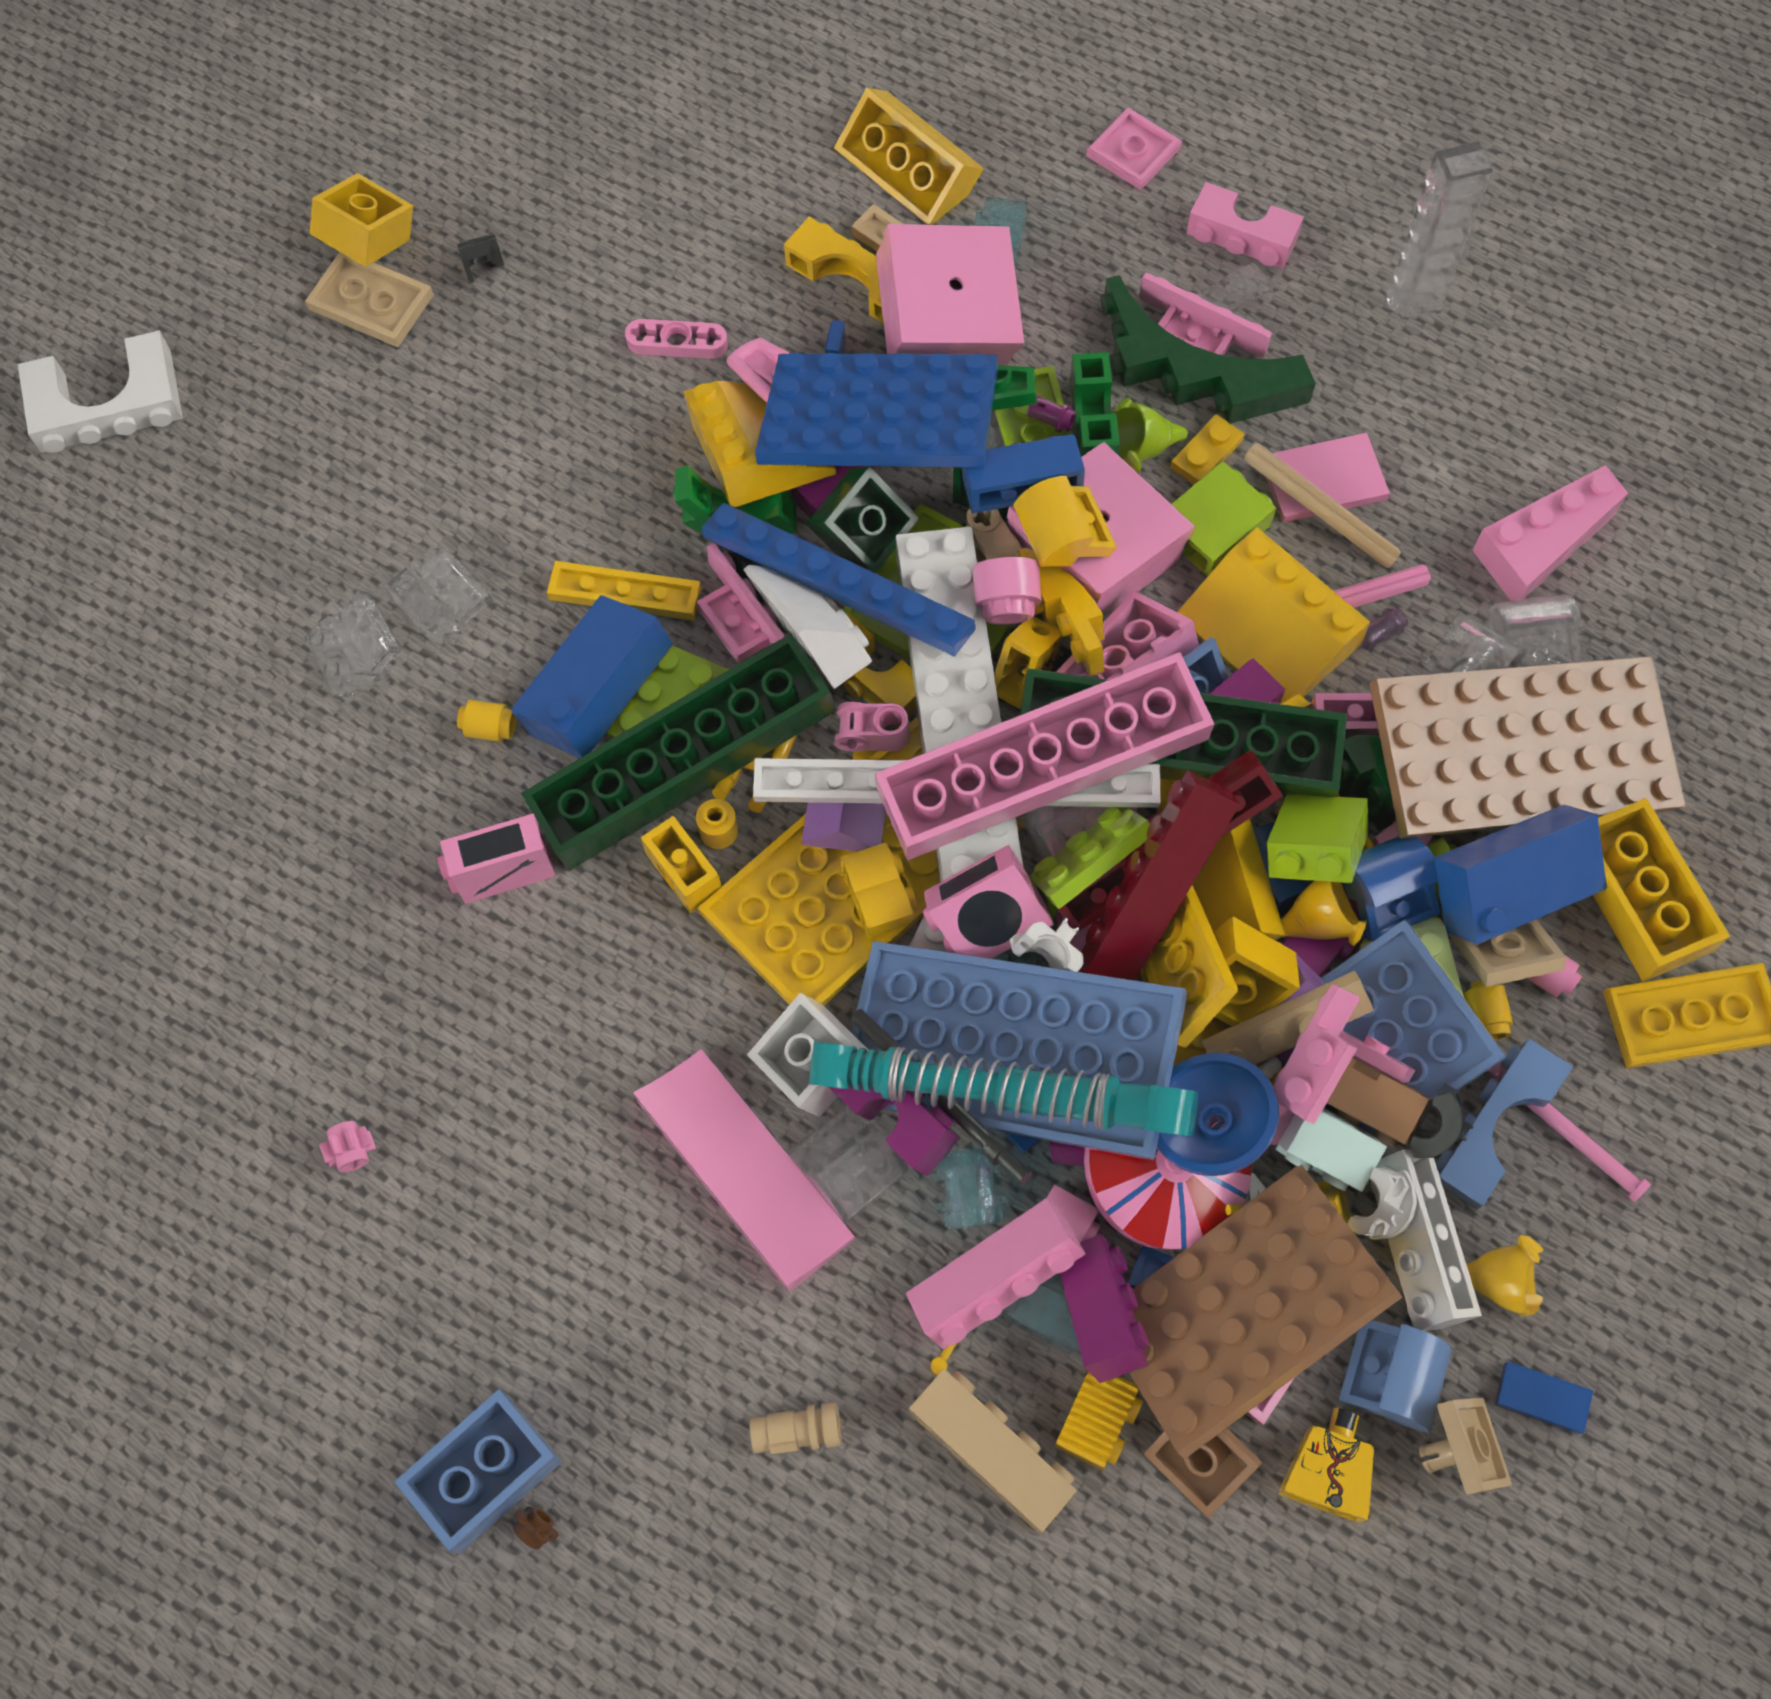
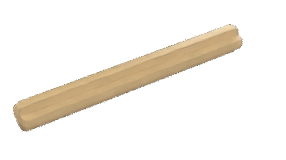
M1255 443L1248 450L1244 460L1384 567H1391L1401 554L1400 549L1261 444Z

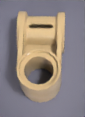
M969 508L966 517V527H972L977 563L994 558L1019 557L1018 550L1022 548L1017 538L1010 532L998 509L972 514Z

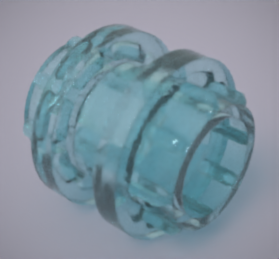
M982 1147L950 1151L937 1165L938 1170L931 1172L932 1183L944 1182L946 1202L935 1203L936 1214L944 1215L945 1227L950 1230L998 1224L1004 1219L1002 1206L1009 1205L1008 1194L996 1195L993 1175L1003 1174L1005 1170L999 1164L993 1165L981 1153Z

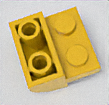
M1067 476L1049 478L1033 485L1022 493L1013 504L1040 567L1072 566L1079 557H1110L1117 548L1090 487L1071 486Z

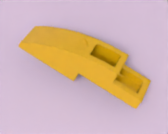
M1028 548L1018 550L1019 557L1038 561L1034 551ZM1039 565L1042 602L1035 607V615L1041 613L1044 621L1049 625L1058 624L1063 637L1069 635L1073 657L1077 664L1083 662L1089 676L1104 672L1103 646L1100 642L1104 640L1103 613L1091 595L1070 573L1060 566L1040 567Z

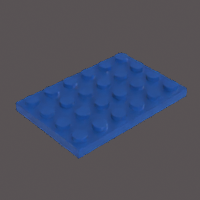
M979 353L779 354L755 451L757 465L984 467L998 372V355H983Z

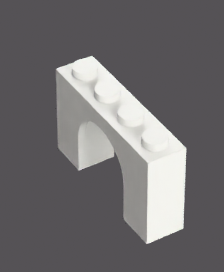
M160 331L124 339L129 364L127 384L115 398L97 406H79L70 402L66 375L54 356L18 364L28 435L41 453L60 452L68 446L80 443L93 444L100 441L101 438L118 434L130 435L138 429L151 426L163 427L169 425L172 421L183 419L171 350Z

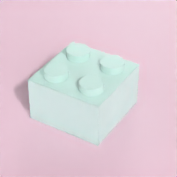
M1323 1108L1315 1124L1307 1122L1295 1114L1280 1139L1276 1150L1285 1155V1159L1296 1166L1302 1165L1306 1171L1313 1165L1312 1169L1322 1175V1179L1343 1191H1346L1348 1185L1362 1192L1387 1146L1365 1129Z

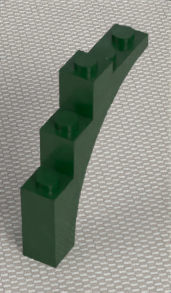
M1120 275L1106 278L1105 292L1101 294L1100 302L1104 315H1110L1113 321L1111 329L1115 344L1113 354L1109 355L1110 367L1114 376H1120L1124 387L1161 377L1165 393L1172 394L1176 405L1214 396L1217 411L1219 413L1224 412L1230 424L1310 403L1316 383L1304 355L1279 359H1244L1216 354L1193 346L1167 332L1152 320L1132 298Z

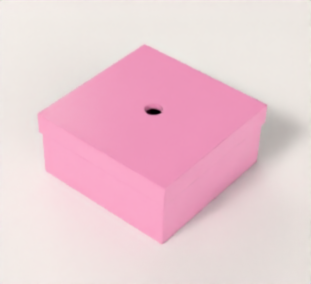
M887 225L884 231V239L876 253L887 354L979 353L983 355H998V365L1006 366L1014 353L1020 351L1024 345L1010 228L1003 226Z
M1105 442L1081 457L1085 468L1084 486L1090 487L1117 548L1110 557H1079L1072 566H1060L1086 589L1103 613V617L1117 608L1133 591L1139 592L1179 562L1186 542L1191 538L1195 528L1187 518ZM1014 506L1009 507L1007 527L1017 538L1022 549L1028 548L1033 551Z

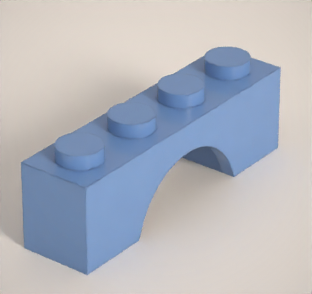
M1528 1039L1520 1048L1515 1044L1511 1046L1506 1054L1507 1058L1500 1063L1501 1066L1506 1068L1505 1072L1498 1082L1491 1078L1478 1097L1484 1104L1476 1116L1469 1112L1463 1119L1474 1126L1473 1129L1464 1130V1136L1467 1138L1466 1142L1460 1139L1454 1150L1449 1148L1446 1152L1441 1153L1435 1162L1443 1188L1476 1210L1485 1204L1506 1172L1495 1154L1492 1140L1493 1129L1500 1114L1504 1110L1517 1105L1546 1106L1552 1101L1573 1068L1572 1065L1531 1039Z

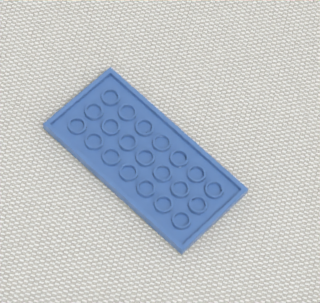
M873 941L857 1010L863 1009L908 1053L917 1049L921 1053L922 1059H924L927 1053L934 1051L939 1063L945 1054L950 1053L954 1058L955 1066L958 1060L966 1055L970 1059L972 1068L976 1060L983 1057L987 1063L988 1071L993 1062L999 1059L1005 1067H1009L1010 1064L1016 1062L1020 1069H1026L1027 1066L1033 1064L1037 1071H1043L1044 1068L1050 1066L1054 1074H1059L1066 1068L1070 1076L1075 1077L1083 1070L1087 1078L1093 1079L1100 1072L1101 1075L1104 1073L1105 1075L1116 1076L1121 1083L1169 1087L1188 992L1184 988ZM853 1023L851 1033L868 1050L875 1049L878 1052L881 1051ZM914 1053L912 1057L919 1062L917 1053ZM930 1055L927 1063L935 1064L933 1055ZM949 1057L946 1058L943 1065L951 1066ZM965 1059L962 1061L960 1068H968ZM982 1061L979 1063L976 1070L984 1071ZM997 1064L993 1072L999 1073L1000 1067ZM926 1094L921 1101L932 1109L931 1098ZM955 1097L964 1106L965 1098ZM971 1099L968 1111L983 1126L990 1130L1154 1160L1160 1132L1121 1125L1101 1130L1100 1128L1096 1129L1094 1122L1087 1121V1126L1084 1128L1082 1126L1083 1120L1070 1119V1124L1066 1125V1118L1055 1116L1053 1117V1122L1050 1123L1048 1121L1049 1116L1037 1115L1033 1121L1031 1119L1032 1114L1020 1113L1016 1119L1015 1112L1004 1110L1003 1114L999 1116L998 1110L995 1108V1102L989 1101L987 1110L983 1114L981 1112L982 1101ZM895 1105L884 1108V1110L898 1112Z

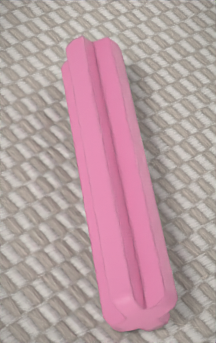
M1420 564L1333 591L1354 608L1427 586L1431 580V575L1427 566Z

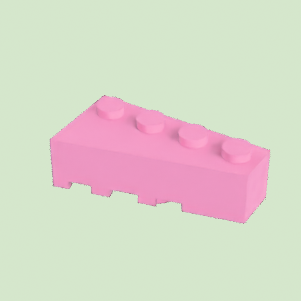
M1604 465L1484 528L1472 551L1513 605L1517 607L1557 567L1562 565L1583 543H1586L1616 515L1628 492L1610 469Z
M1133 591L1103 622L1104 640L1100 642L1103 646L1104 672L1089 676L1083 662L1077 664L1073 655L1056 672L1111 680L1178 652L1184 657L1199 646L1193 620Z

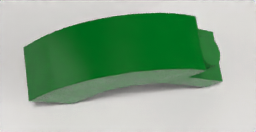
M688 465L675 469L673 497L677 505L682 507L683 524L703 534L701 527L722 503L728 504V501L721 489L710 485ZM787 491L735 507L790 534L797 532L796 499Z

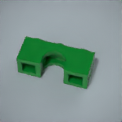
M1109 352L1072 354L1070 387L1073 410L1077 413L1074 423L1081 457L1103 442L1116 454H1119L1120 441L1116 413L1112 414L1111 411L1112 375Z

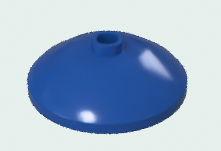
M1224 1053L1197 1055L1173 1067L1169 1087L1197 1091V1114L1193 1136L1159 1133L1157 1148L1163 1156L1178 1168L1203 1176H1220L1234 1173L1255 1162L1271 1144L1279 1122L1277 1096L1267 1076L1251 1062L1241 1057ZM1215 1122L1225 1123L1224 1127L1220 1130L1211 1129Z

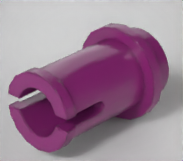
M1037 395L1038 404L1029 405L1027 411L1029 418H1034L1055 427V431L1058 433L1062 431L1069 432L1074 425L1077 413L1072 410L1069 404L1061 406Z

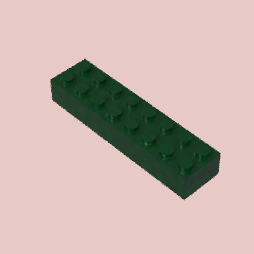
M792 633L521 794L532 813H534L538 824L556 855L570 871L837 710L831 692Z
M1027 668L1020 715L1108 680ZM1200 693L1214 722L1209 739L1149 763L1160 764L1161 779L1182 780L1187 770L1207 779L1249 750H1252L1283 796L1288 794L1335 797L1340 788L1347 713Z

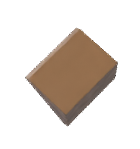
M1227 1428L1185 1459L1177 1453L1165 1431L1144 1453L1208 1519L1262 1464Z

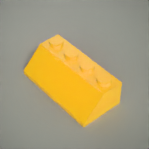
M868 87L865 89L834 146L835 150L927 225H933L965 199L984 170L982 166L891 93Z

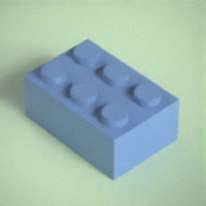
M498 1389L396 1479L394 1483L448 1551L461 1554L563 1461L512 1399Z

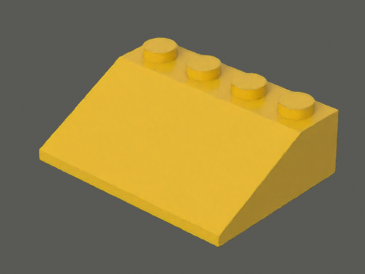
M717 380L711 383H702L695 388L683 391L693 429L730 506L735 508L836 474L834 465H757L755 451L767 402L746 383Z
M1258 527L1230 550L1178 610V613L1193 620L1196 635L1202 642H1205L1210 637L1216 639L1222 659L1235 671L1254 658L1285 688L1281 703L1297 694L1303 697L1306 696L1363 643L1370 624L1369 620Z

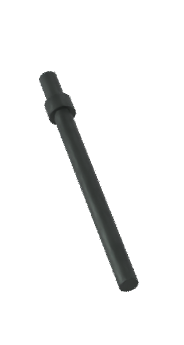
M863 1009L857 1010L852 1015L851 1021L879 1049L887 1051L892 1046H900ZM911 1057V1061L917 1062L913 1057ZM938 1096L937 1105L982 1147L981 1153L993 1165L999 1164L1020 1185L1025 1184L1031 1178L1032 1172L1011 1152L1012 1147L1000 1135L994 1136L969 1111L966 1112L964 1106L956 1099L954 1100L953 1107L949 1109L948 1096Z

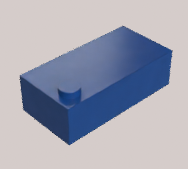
M600 595L515 703L511 711L529 735L575 757L581 758L595 748L672 647L673 643L656 616Z
M1565 804L1434 857L1446 932L1474 944H1480L1607 889L1598 814Z

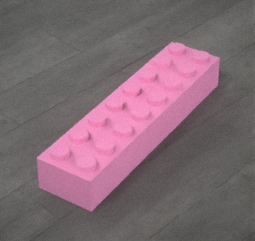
M1178 652L875 773L876 788L908 861L1209 739L1214 722L1181 653Z

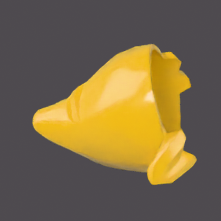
M1313 881L1302 891L1292 908L1281 919L1285 936L1310 939L1349 937V943L1352 946H1355L1361 939L1366 927V921H1359L1353 912L1341 882Z
M1520 1235L1517 1238L1518 1245L1502 1246L1489 1250L1476 1260L1466 1263L1473 1288L1496 1305L1523 1317L1537 1313L1540 1309L1539 1306L1543 1302V1297L1536 1294L1534 1262L1539 1263L1540 1257L1538 1253L1543 1252L1544 1249L1530 1236Z

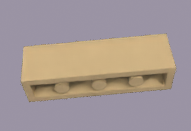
M943 1369L910 1406L909 1414L1041 1535L1077 1492L1071 1485L1075 1480L1074 1477L1058 1462L1055 1461L1050 1466L1038 1455L1041 1447L1024 1431H1021L1017 1436L1004 1423L1008 1420V1417L994 1403L988 1401L983 1405L972 1394L976 1389L974 1385L960 1372L955 1371L951 1375Z

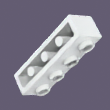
M1403 1149L1380 1159L1376 1168L1393 1170L1396 1173L1402 1170L1407 1171L1416 1187L1417 1205L1413 1219L1403 1232L1388 1239L1395 1263V1270L1399 1276L1407 1304V1311L1413 1327L1422 1331L1444 1329L1482 1316L1434 1157L1414 1158L1411 1149ZM1371 1180V1188L1379 1205V1189Z

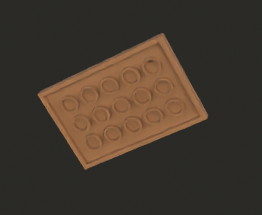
M1302 1165L1296 1166L1193 1243L1190 1248L1185 1249L1133 1289L1138 1303V1308L1133 1310L1136 1322L1139 1321L1146 1332L1149 1347L1144 1348L1148 1365L1129 1372L1177 1453L1185 1459L1400 1300L1402 1295Z

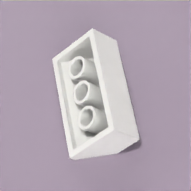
M748 565L743 569L763 600L773 611L781 626L787 633H792L806 656L834 689L872 662L864 649L869 645L867 638L857 625H853L842 609L839 610L832 598L765 566Z

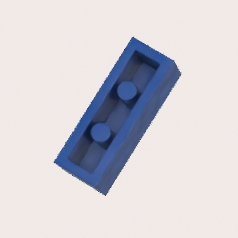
M1074 434L1052 436L1043 440L1014 443L1010 446L986 450L984 467H962V479L972 514L1012 507L1018 497L1027 489L1049 478L1067 476L1071 486H1084L1085 468Z

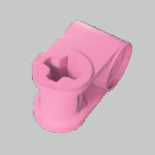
M845 702L837 707L840 728L839 734L835 736L834 744L839 749L850 752L863 750L894 752L905 748L909 743L911 736L906 711L900 705L893 703L864 704L860 702ZM890 724L900 726L895 731L884 730Z

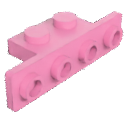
M1145 273L1142 277L1139 298L1166 312L1158 324L1167 332L1193 346L1220 355H1225L1231 344L1261 358L1266 355L1272 333L1264 329L1260 324L1243 319L1224 307H1218L1200 298L1195 293L1176 287L1164 278L1156 277L1149 273Z
M715 543L708 545V563L724 586L696 601L697 609L736 662L740 663L787 636L789 633L783 634L777 626V619L770 607L767 605L762 606L756 599L757 594L751 582L747 578L741 579L738 575L736 565L727 551L721 552Z
M1332 984L1327 993L1320 999L1317 1011L1306 1030L1299 1036L1296 1048L1285 1067L1276 1077L1273 1088L1279 1104V1122L1276 1134L1271 1142L1273 1145L1279 1143L1295 1114L1303 1120L1315 1124L1358 1049L1339 1036L1357 1006L1360 997L1335 984Z

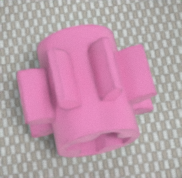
M355 1121L342 1122L329 1128L326 1131L328 1141L319 1144L325 1163H328L329 1167L337 1165L338 1171L343 1173L365 1166L369 1162L367 1152L376 1149L371 1132L367 1131L366 1126L358 1129Z

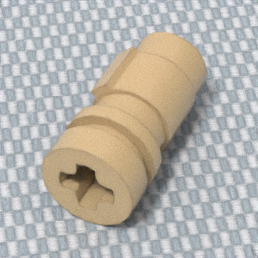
M837 1402L822 1403L819 1409L816 1408V1405H807V1410L795 1412V1410L750 1418V1438L754 1454L770 1452L771 1454L798 1451L800 1447L811 1446L812 1450L821 1449V1444H825L826 1448L842 1446L841 1423Z

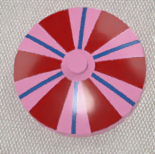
M1215 1122L1211 1129L1220 1130L1224 1127L1225 1123ZM1085 1148L1084 1151L1087 1185L1091 1197L1102 1216L1115 1230L1126 1238L1153 1249L1180 1250L1190 1248L1193 1243L1231 1216L1227 1215L1225 1211L1228 1204L1244 1205L1250 1188L1252 1164L1226 1175L1203 1176L1178 1168L1168 1161L1158 1148H1156L1154 1160Z

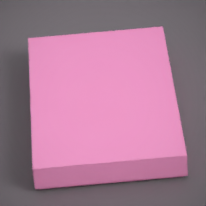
M1367 433L1273 453L1345 509L1388 500L1390 495ZM1266 477L1282 523L1316 516V514Z

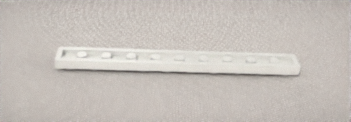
M755 758L753 799L754 802L883 804L876 788L875 773L907 760ZM1160 764L1144 765L1044 806L1159 808Z

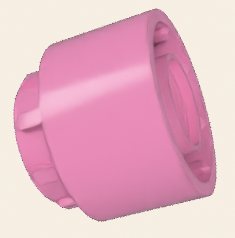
M1002 557L985 560L973 566L975 606L982 608L983 618L988 623L1009 625L1023 623L1032 619L1035 615V607L1042 602L1038 561L1025 557Z

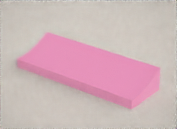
M702 1049L668 1073L633 1092L639 1105L789 1293L855 1240V1236Z

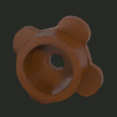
M527 1506L524 1511L518 1509L514 1515L517 1522L513 1525V1530L517 1537L529 1547L540 1549L544 1543L546 1544L549 1541V1538L556 1540L559 1536L558 1532L552 1527L554 1525L553 1519L541 1508Z

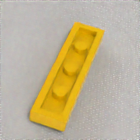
M555 561L547 589V596L552 601L592 606L599 596L603 595L651 615L694 621L697 612L696 601L700 598L702 587L701 582L696 580Z

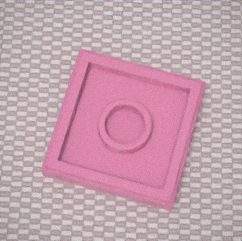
M1127 108L1087 149L1086 156L1141 190L1177 153L1182 146V140L1132 109Z

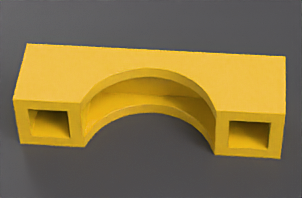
M809 216L784 243L786 265L812 281L833 274L848 275L858 279L869 290V315L884 324L876 256L863 249L858 242L851 239L848 240L836 233L828 224L820 223Z

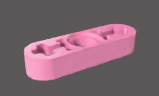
M637 319L630 322L625 329L628 348L632 352L641 355L715 359L721 357L728 349L726 330L716 323ZM640 333H647L643 341H637L636 338L640 336ZM657 333H660L661 343L656 342V339H658ZM674 334H682L686 337V340L680 345H672L667 342L668 338ZM692 335H697V338H695L696 345H693ZM710 337H716L717 339L713 345H707Z

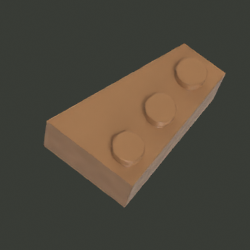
M1352 1057L1327 1103L1338 1109L1336 1114L1356 1126H1359L1362 1121L1376 1129L1373 1134L1375 1137L1393 1147H1397L1399 1142L1410 1144L1429 1113L1434 1099L1405 1083L1395 1081Z

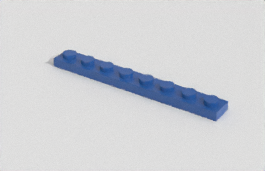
M722 503L701 527L704 538L955 657L976 630L974 619L726 503Z

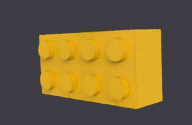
M1642 799L1598 817L1607 889L1592 896L1642 982L1715 952L1730 935L1648 799Z

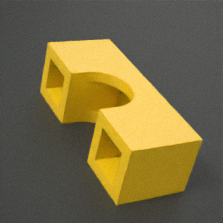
M847 612L846 615L853 625H857L867 638L869 645L864 649L870 656L875 651L874 635ZM902 659L893 668L883 672H876L865 666L843 682L847 692L856 699L862 696L870 704H898L904 708L907 717L917 709L912 668Z

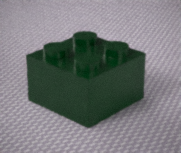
M868 466L849 469L806 522V525L837 556L873 573H877L896 549V535L908 533L919 520V517Z

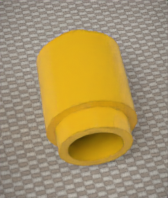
M469 699L466 706L459 708L457 727L462 729L464 737L502 742L503 739L511 740L513 738L517 718L511 709H508L506 704Z
M710 799L698 808L696 823L703 843L713 849H724L732 845L738 836V825L733 807L725 800Z
M1482 980L1471 983V989L1464 993V999L1493 1039L1497 1041L1511 1036L1510 1027L1513 1025L1505 986L1493 985L1486 987Z

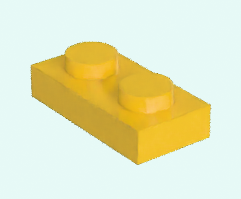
M1215 414L1171 461L1170 468L1191 483L1196 484L1237 448L1243 441L1245 433Z

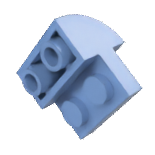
M1371 1320L1358 1330L1339 1401L1344 1406L1383 1416L1388 1422L1431 1433L1452 1349L1442 1339L1420 1329L1401 1324V1328Z

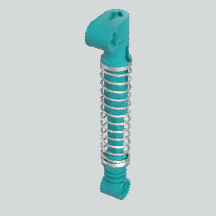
M814 1041L808 1084L841 1089H851L853 1086L854 1090L861 1091L863 1088L865 1092H871L874 1089L875 1093L881 1094L885 1100H891L892 1102L895 1100L901 1103L905 1098L906 1091H915L914 1101L916 1105L920 1103L922 1093L932 1094L931 1105L933 1107L937 1104L938 1096L944 1095L948 1096L949 1109L953 1107L955 1097L965 1098L964 1109L966 1112L970 1109L971 1099L982 1101L981 1112L983 1114L987 1110L989 1101L995 1102V1108L998 1110L999 1116L1003 1114L1004 1110L1015 1112L1016 1119L1020 1113L1032 1114L1031 1119L1033 1121L1037 1115L1049 1116L1048 1121L1050 1123L1053 1122V1117L1055 1116L1066 1118V1125L1070 1124V1119L1083 1120L1082 1126L1084 1128L1087 1126V1121L1094 1122L1096 1129L1100 1128L1101 1130L1121 1125L1183 1136H1193L1198 1104L1197 1091L1155 1085L1143 1086L1121 1083L1116 1076L1105 1075L1104 1073L1101 1075L1100 1072L1093 1079L1087 1078L1083 1070L1075 1077L1070 1076L1066 1068L1059 1074H1054L1050 1066L1044 1068L1043 1071H1037L1033 1064L1027 1066L1026 1069H1020L1016 1062L1010 1064L1009 1067H1005L999 1059L993 1062L988 1071L987 1063L983 1057L976 1060L972 1068L970 1059L964 1055L955 1066L954 1058L950 1053L945 1054L939 1063L934 1051H930L922 1059L921 1053L917 1049L912 1050L908 1055L907 1050L900 1046H892L887 1051L881 1050L878 1053L875 1049H870L867 1052L866 1048H859L857 1051V1048L853 1046ZM914 1053H917L919 1062L910 1060ZM930 1055H933L935 1064L927 1063ZM947 1057L950 1058L951 1066L943 1065ZM964 1059L967 1062L968 1068H960ZM981 1061L984 1066V1071L976 1070L977 1066ZM997 1064L1000 1067L999 1073L993 1072Z

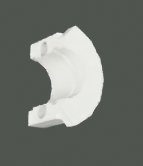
M1067 918L1061 923L1056 932L1041 921L1033 923L1023 933L1016 934L1010 939L1012 952L1018 957L1026 952H1037L1044 956L1050 968L1078 972L1083 965V954L1069 943L1079 930V927L1076 929L1070 928L1067 924Z
M1374 1167L1369 1178L1379 1189L1380 1201L1378 1208L1368 1217L1359 1215L1350 1217L1348 1226L1357 1234L1370 1236V1239H1389L1403 1232L1413 1219L1417 1205L1416 1187L1407 1171L1402 1170L1396 1173L1393 1170Z

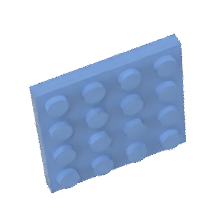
M1405 919L1321 978L1325 983H1329L1350 972L1356 971L1374 1011L1346 1023L1343 1031L1363 1042L1368 1035L1389 1046L1390 1049L1387 1055L1415 1069L1409 1083L1406 1082L1405 1084L1432 1099H1435L1445 1083L1459 1090L1507 1058ZM1362 1121L1359 1124V1127L1365 1129L1371 1135L1374 1134L1375 1128Z

